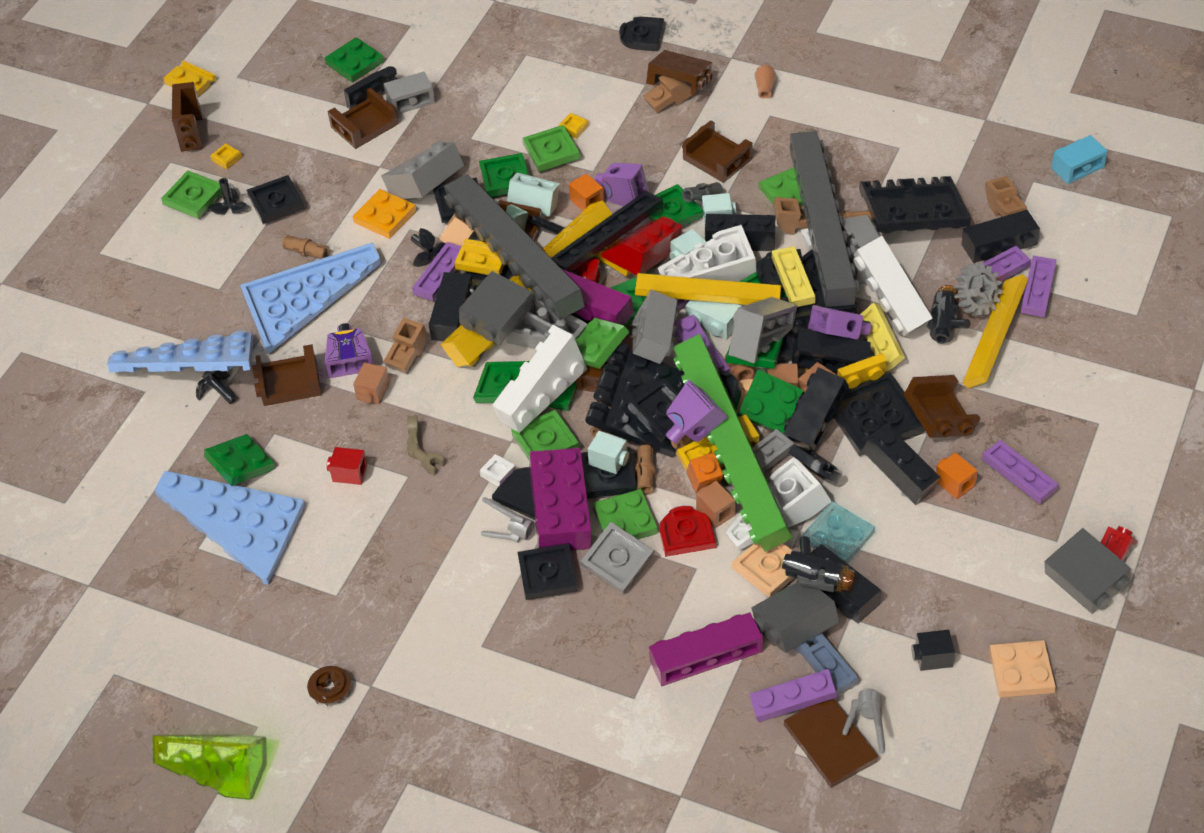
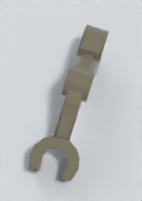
M407 416L409 434L407 441L408 456L421 461L425 470L435 476L437 473L436 468L432 465L438 463L443 467L445 465L444 458L439 454L426 453L420 449L417 441V434H419L418 416Z

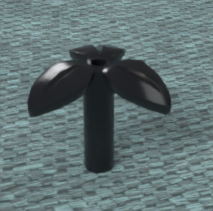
M221 178L219 184L224 202L211 204L208 209L217 214H225L228 209H231L233 214L246 209L247 204L245 202H236L239 199L236 188L231 183L229 184L227 178Z
M424 228L419 229V235L413 234L411 236V241L423 250L414 258L413 266L421 267L431 262V254H434L436 257L445 245V243L439 242L434 246V235Z
M206 371L202 375L203 379L198 382L196 387V398L198 400L203 396L207 386H212L229 404L236 400L237 397L220 382V380L230 377L227 371Z

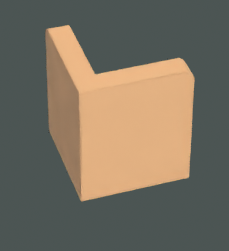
M454 213L440 233L439 239L444 243L450 242L462 247L464 240L468 239L474 230H470L465 219H460Z

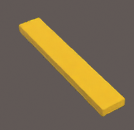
M638 273L635 295L647 296L651 289L674 299L748 305L770 297L780 299L781 285Z
M1024 274L1004 281L1001 288L1003 293L998 295L1001 302L995 303L996 310L991 312L962 383L967 388L987 382L1028 282Z

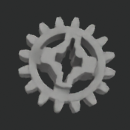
M984 263L967 265V268L960 270L961 276H956L955 279L959 282V285L954 286V289L958 290L955 298H960L961 301L958 306L965 307V313H972V316L987 315L989 311L996 310L994 303L1001 302L997 296L1003 293L1002 290L998 289L1002 282L996 281L995 278L998 273H991V266H985Z

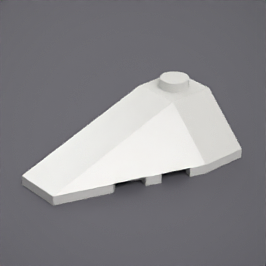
M742 225L715 233L712 235L713 238L704 244L700 242L694 246V250L686 255L680 254L660 266L658 271L660 275L739 282L756 272V260Z
M794 457L777 469L769 478L771 481L769 485L788 527L813 517L831 503L830 498L817 479ZM740 514L725 533L739 550L754 544L748 532L752 527L750 523L745 524Z

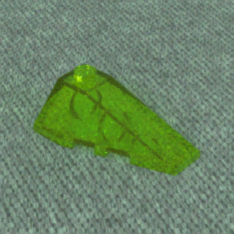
M242 734L152 736L154 764L179 776L185 775L197 781L196 784L203 787L209 786L217 790L218 794L224 797L253 799L267 765L266 736Z

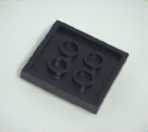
M891 372L882 375L877 380H868L860 383L855 388H848L833 417L859 456L864 455L862 451L868 437L886 423L902 439L925 431L903 395L905 392Z

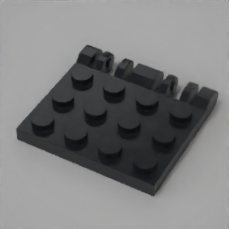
M941 176L940 180L938 177H932L931 184H927L924 178H918L917 184L914 178L897 179L895 185L893 179L887 180L886 187H882L879 180L873 181V184L870 181H860L859 190L861 197L865 199L878 232H912L921 229L937 230L939 228L958 229L968 227L971 224V217L951 176Z
M620 343L607 359L608 364L603 366L596 391L593 395L594 400L597 402L594 401L590 404L585 421L590 426L638 445H650L653 451L672 458L676 449L672 446L671 440L668 438L661 443L627 407L632 400L662 379H665L680 393L685 385L681 376L685 373L683 370L679 371L678 368L663 362L659 364L633 354V350H630L626 344Z

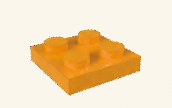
M379 189L352 217L354 223L390 239L417 210L415 204Z

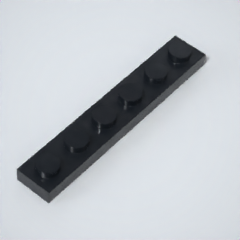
M644 191L555 254L551 259L561 269L568 272L574 271L662 208L663 199L648 191Z

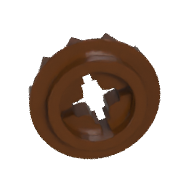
M325 666L316 670L310 676L307 683L309 696L317 704L324 703L327 706L333 702L339 704L340 699L348 697V691L351 688L349 674L338 666ZM330 679H332L334 687L327 693L325 687L328 686Z

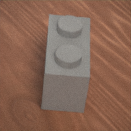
M425 71L384 83L386 100L389 104L395 106L398 114L435 103L433 87Z

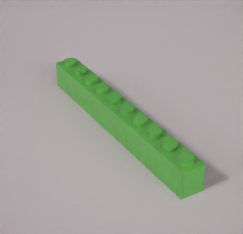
M698 334L674 346L673 348L677 356L673 359L679 371L683 370L685 373L681 376L684 384L691 380L701 387L728 416L707 435V438L712 446L716 444L717 450L714 451V454L719 464H724L726 467L722 471L728 484L733 483L735 489L731 490V493L736 503H741L743 506L740 514L745 524L750 523L752 527L748 532L755 545L760 544L766 552L793 539L714 360L701 335Z

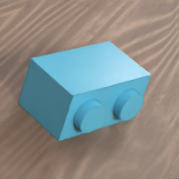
M1089 135L1054 151L1051 168L1067 184H1070L1104 168L1108 151L1094 137Z

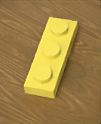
M795 246L773 250L772 260L789 302L796 304L797 307L814 304L815 294Z
M873 302L860 315H863V320L870 321L871 329L866 338L868 342H871V349L874 355L883 353L887 359L885 372L888 373L905 356L880 305Z

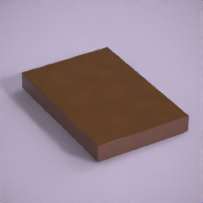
M834 699L808 706L784 720L785 728L830 788L878 762V755L853 723L848 734L843 735L842 731L848 717Z

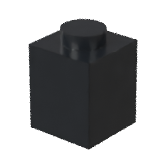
M949 629L917 633L916 643L911 645L913 660H918L920 671L953 667L955 650Z

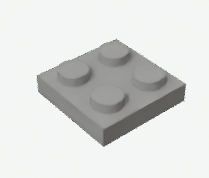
M610 522L582 558L580 565L624 594L651 558L654 550Z

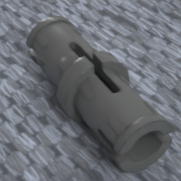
M718 182L711 184L700 183L696 187L685 188L682 191V197L685 202L695 200L702 202V196L722 194L723 188Z

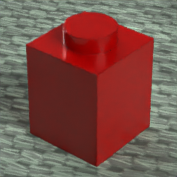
M335 447L332 457L329 456L327 460V471L331 474L332 482L362 485L368 466L364 450Z

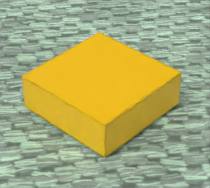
M569 113L558 126L564 125L569 135L577 139L589 126V121Z
M225 143L211 154L210 157L214 163L228 170L242 158V154L239 150Z

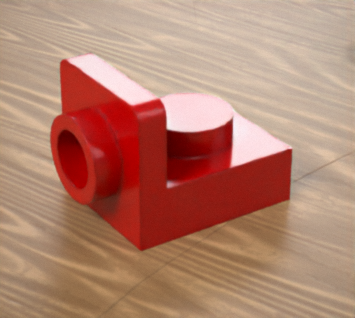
M589 259L576 269L577 275L599 284L601 277L599 259Z
M1108 526L1101 543L1124 562L1132 544L1136 546L1138 541L1131 537L1132 531L1118 526L1117 529Z

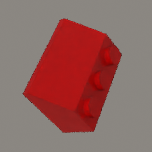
M665 216L660 217L634 230L602 252L601 257L636 276L638 273L644 274L670 255V241L681 236L683 226Z

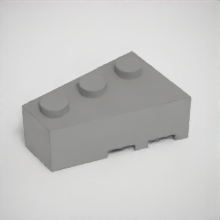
M441 140L432 144V147L384 173L381 177L389 193L402 199L422 198L462 168L464 164L455 143Z
M867 215L843 219L842 231H846L847 245L845 246L850 247L851 261L849 262L851 264L854 263V253L859 248L880 236ZM854 263V280H858L859 285L866 284V279L868 278L863 270H858Z
M650 289L632 320V325L636 326V329L633 328L632 334L636 336L632 340L633 354L659 364L665 355L669 356L674 346L671 340L676 331V326H673L679 313L676 310V299Z
M532 294V308L506 337V342L536 348L540 341L544 343L549 337L548 331L552 325L572 334L576 340L586 329L587 323L572 315L559 320L554 313L550 314L545 308L544 303L541 300L538 301Z
M770 297L738 307L733 317L735 324L728 355L755 363L758 360L757 355L761 351L766 353L770 349L769 344L772 341L778 342L793 328L797 305Z

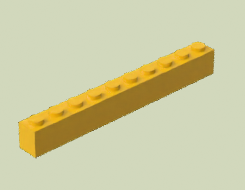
M603 200L590 204L542 250L550 258L611 216V211ZM513 276L510 279L516 284L524 287L519 276ZM460 325L440 345L456 367L465 365L470 367L479 360L478 356L482 352L491 349L495 343Z

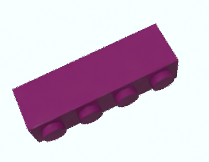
M562 269L580 288L585 306L572 314L576 313L577 316L584 320L592 321L594 318L624 325L634 313L631 296Z
M750 612L743 615L738 614L728 620L710 623L704 628L692 632L687 631L668 640L657 641L654 645L649 646L650 663L662 687L762 653L763 637Z

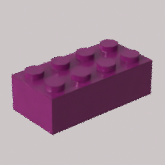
M580 448L530 451L529 469L538 548L569 543L570 550L590 549L591 526Z

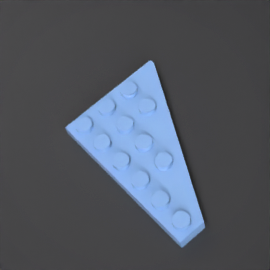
M373 242L240 285L266 353L275 350L381 264Z
M236 331L230 336L212 335L207 340L188 339L183 344L174 345V343L170 342L160 345L159 348L150 349V347L146 346L129 353L122 350L112 353L109 356L107 365L109 372H134L142 367H147L148 372L182 371L188 367H194L195 371H228L236 366H243V371L251 368L253 336L252 332Z
M164 471L155 488L158 498L168 503L175 512L178 511L192 526L205 533L208 539L212 542L215 541L223 548L225 553L236 562L242 563L247 571L253 572L262 580L263 584L269 585L305 508L303 499L236 485L230 486V484L168 471Z

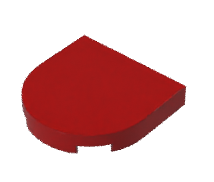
M692 506L675 507L660 522V538L665 557L716 548V540L707 514L693 509Z

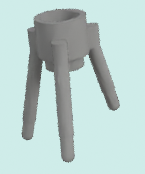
M482 498L484 503L511 518L508 524V530L511 531V534L482 531V536L508 539L517 543L520 538L525 540L529 538L534 527L533 520L516 514L492 499Z
M870 688L863 689L859 692L858 699L852 700L851 710L842 733L843 735L848 734L857 711L865 718H874L879 752L884 753L880 718V693Z

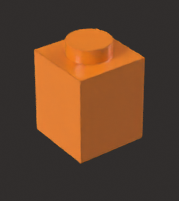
M587 173L569 183L570 200L582 211L592 203L604 201L603 187Z
M714 452L689 461L686 473L695 494L702 487L709 486L715 481L719 484L721 483L723 473Z
M956 452L948 458H943L937 464L936 473L940 476L938 484L957 500L976 486L978 470Z

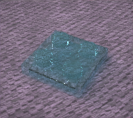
M832 501L806 529L802 537L807 536L810 538V546L816 549L820 544H823L848 563L875 533V526Z

